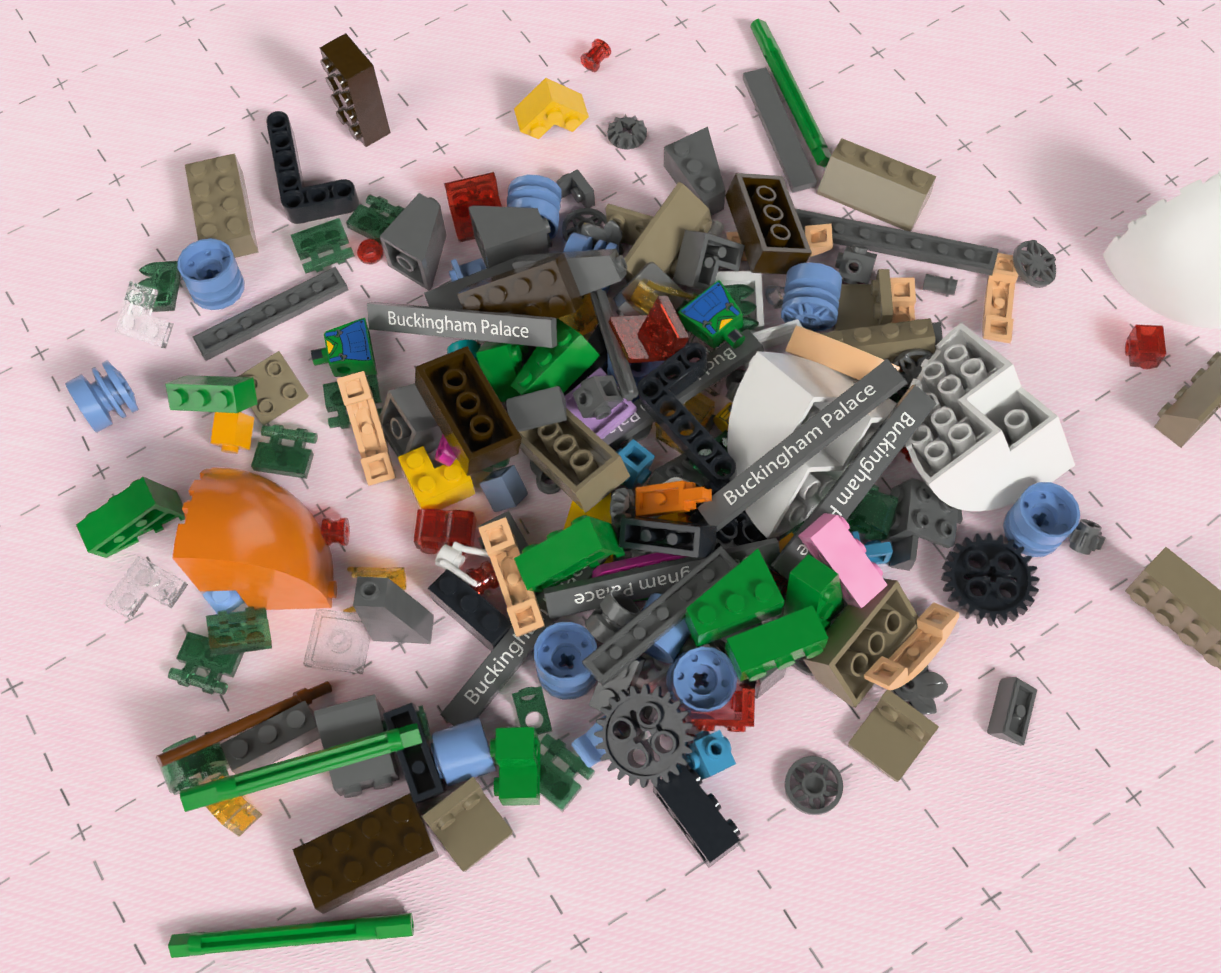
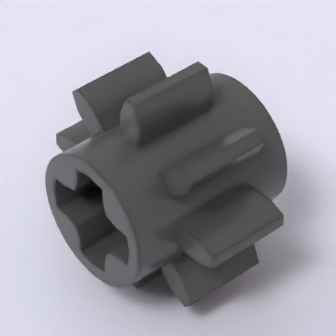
M1081 519L1078 526L1068 536L1069 547L1085 555H1090L1091 551L1096 549L1101 550L1106 537L1102 536V532H1100L1102 527L1093 521Z

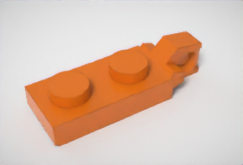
M676 481L635 488L636 517L689 512L696 509V503L712 501V489L696 487L694 482Z

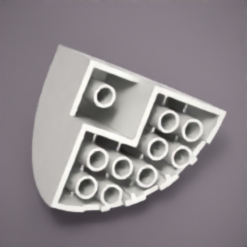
M1220 170L1218 174L1208 178L1205 183H1202L1201 179L1179 189L1181 194L1168 202L1163 198L1145 210L1147 215L1139 217L1136 221L1132 220L1127 225L1129 230L1122 237L1116 236L1103 253L1104 260L1115 279L1141 304L1168 319L1186 325L1209 329H1221Z
M963 323L956 326L936 345L937 350L929 360L925 359L923 361L921 373L917 379H913L910 387L916 384L937 404L905 445L922 479L943 502L954 508L966 511H988L1003 508L1016 503L1029 486L1038 482H1053L1075 466L1059 417L1021 386L1014 365Z
M757 351L756 355L750 360L749 367L737 389L729 417L727 448L728 454L736 463L737 476L857 383L858 380L805 358L784 353ZM889 398L748 507L745 511L760 532L769 539L789 534L793 526L802 525L897 403Z

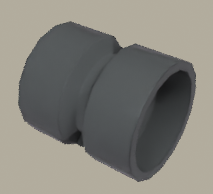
M611 589L601 601V608H596L586 620L585 626L594 638L604 643L636 617L641 610L626 594Z

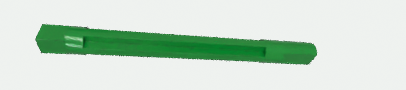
M758 18L750 26L816 164L826 167L831 157L828 146L766 21Z
M415 723L180 790V799L184 811L189 812L420 744L422 740L418 724Z
M412 913L347 920L172 934L168 948L171 958L288 946L408 937L414 935V922Z

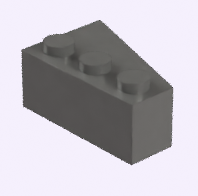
M708 126L665 146L664 168L676 184L678 182L683 183L709 208L710 215L724 210L726 190Z

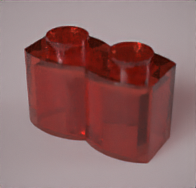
M418 509L413 541L416 548L425 554H436L443 545L447 544L452 547L455 541L464 546L474 547L477 523L475 513L467 510Z

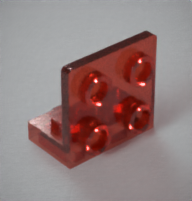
M491 172L444 183L458 242L475 239L469 207H502L495 173Z
M658 296L648 315L613 316L608 321L629 363L666 361L682 349L689 339L668 296Z
M737 683L736 690L730 700V709H733L735 714L691 712L687 716V720L695 722L694 727L698 731H715V726H724L727 728V731L746 732V727H754L755 688L746 683Z

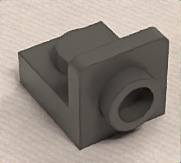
M578 169L564 174L556 181L561 188L562 198L572 193L577 203L581 202L585 208L595 206L594 189Z

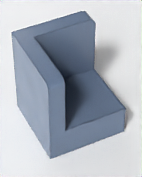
M515 465L492 471L479 483L494 512L516 507L528 495V491Z

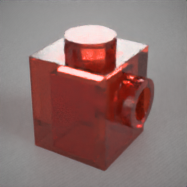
M1137 324L1134 326L1125 343V355L1129 356L1130 367L1152 369L1159 366L1166 356L1163 326Z

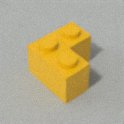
M548 78L541 81L514 108L520 132L540 139L554 124L573 132L589 117L581 93Z
M424 446L398 457L402 471L424 517L475 495L470 475L467 476L457 459L450 466L442 465L434 469Z

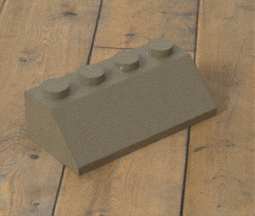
M841 138L830 157L817 194L900 229L912 231L931 195L936 176Z
M677 183L625 256L627 274L624 278L627 284L649 262H654L673 279L685 230L704 233L710 231L712 219L709 208L683 183Z
M931 318L819 333L883 360L888 359L891 363L899 354L909 349L920 348L928 350L933 354L935 353V333ZM923 355L910 356L916 362L919 358L923 357ZM903 360L905 365L909 364V362Z
M1219 351L1207 362V365L1210 367L1206 371L1201 368L1190 381L1193 384L1190 387L1184 385L1173 397L1177 401L1173 405L1167 402L1157 413L1160 419L1154 428L1180 448L1221 407V353Z
M883 578L887 586L864 607L859 608L847 605L827 629L828 641L825 648H823L824 651L813 658L807 659L806 656L803 658L815 679L851 707L856 708L875 684L866 680L864 674L881 656L889 659L918 628L917 619L919 617L897 580Z

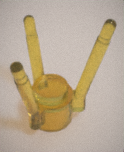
M648 280L647 284L640 281L630 300L661 327L672 333L673 329L650 309L652 308L671 322L676 321L674 316L654 303L658 296L654 290L691 300L698 296L656 284L651 280Z
M405 567L347 568L348 572H352L351 576L353 578H357V576L389 578L401 589L407 590ZM354 606L343 610L344 615L356 612Z

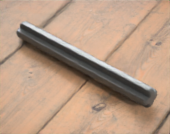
M598 289L591 292L590 298L623 399L631 401L638 396V390L606 292Z

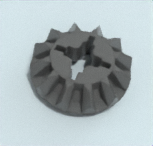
M625 114L623 118L615 117L614 122L609 123L607 136L615 147L630 150L644 143L647 137V128L644 125V121H639L636 115L630 118ZM623 128L631 129L632 135L628 132H623Z
M617 489L611 498L610 514L619 532L621 518L636 517L635 496L631 489Z

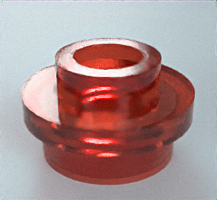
M366 239L360 243L357 255L362 263L375 264L382 259L383 248L377 241Z

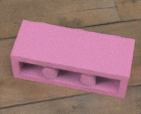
M824 513L799 534L798 537L815 559L839 574L842 595L847 604L862 608L887 586V583L882 578L883 572L876 563L870 561L866 556L867 550L858 539L853 538L848 531L850 526L847 521L840 515Z

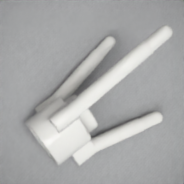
M456 541L452 547L447 544L443 545L438 552L435 565L445 570H450L465 582L489 596L491 592L461 571L465 562V556L462 555V552L489 557L486 550L464 546Z

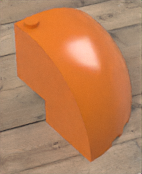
M212 467V469L202 470L200 472L201 480H194L189 489V495L192 496V499L183 504L182 510L185 514V523L178 524L172 557L199 591L236 590L250 610L332 608V598L337 597V582L333 578L332 554L322 528L305 505L288 490L260 475L233 468Z

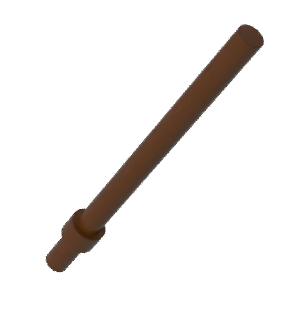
M326 681L310 689L302 688L293 692L292 697L156 756L160 767L166 766L254 727L303 701L311 705L312 700L332 692L331 684Z

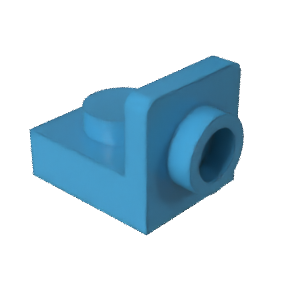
M852 531L851 535L853 538L860 541L858 531ZM873 540L864 544L867 550L865 554L870 561L877 565L889 562L893 553L890 542L881 543L879 540Z

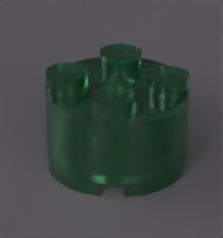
M875 484L846 521L850 526L848 530L850 533L858 531V533L865 534V540L884 541L890 532L899 500L895 496L879 492V487Z
M194 735L165 748L162 752L195 739L196 736ZM220 742L160 767L167 788L174 795L180 794V790L203 784L209 780L214 781L230 776L227 771L230 766Z

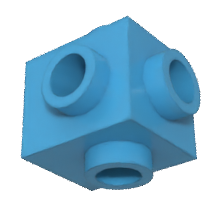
M634 439L623 449L620 448L616 451L621 456L630 475L621 485L631 490L638 483L643 485L652 474L649 469L655 455Z
M705 729L695 734L697 738L693 740V743L689 744L695 748V751L685 754L690 760L689 767L697 772L701 780L736 764L731 754V744L722 735L721 730L710 734L708 729Z

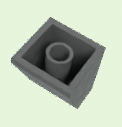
M418 193L380 235V239L389 267L427 290L433 287L447 234L441 206L438 201Z
M469 207L474 238L486 268L521 255L546 254L552 248L551 239L548 234L551 232L546 217H541L538 208Z
M415 383L388 391L380 415V421L385 438L397 457L424 446L427 454L436 450L443 433L416 388Z
M375 694L314 710L323 749L388 731L383 717L385 710ZM394 752L329 770L334 790L339 796L344 795L345 798L359 796L363 793L362 790L372 787L377 790L388 788L393 785V781L400 780Z

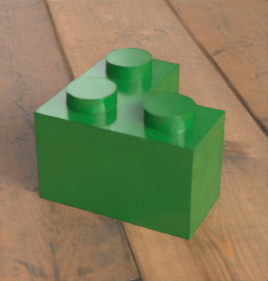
M487 341L476 352L480 368L500 402L520 396L511 384L523 368L522 362L527 357L528 345Z
M496 728V738H491L490 740L491 758L494 757L495 765L499 766V777H494V796H499L503 806L540 805L541 743L535 728Z

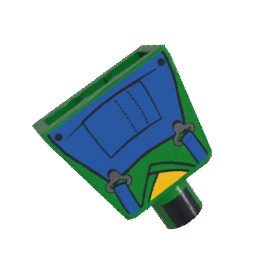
M720 280L678 311L680 324L711 348H716L726 341L733 349H736L745 341L746 337L739 331L743 326V314Z
M365 318L326 331L324 333L326 347L311 350L314 366L329 363L335 377H344L362 371L365 372V375L377 374L370 331Z

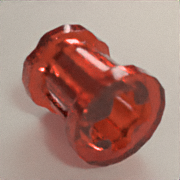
M595 39L590 50L587 53H583L580 57L582 65L592 72H597L604 58H608L611 55V48L601 39Z

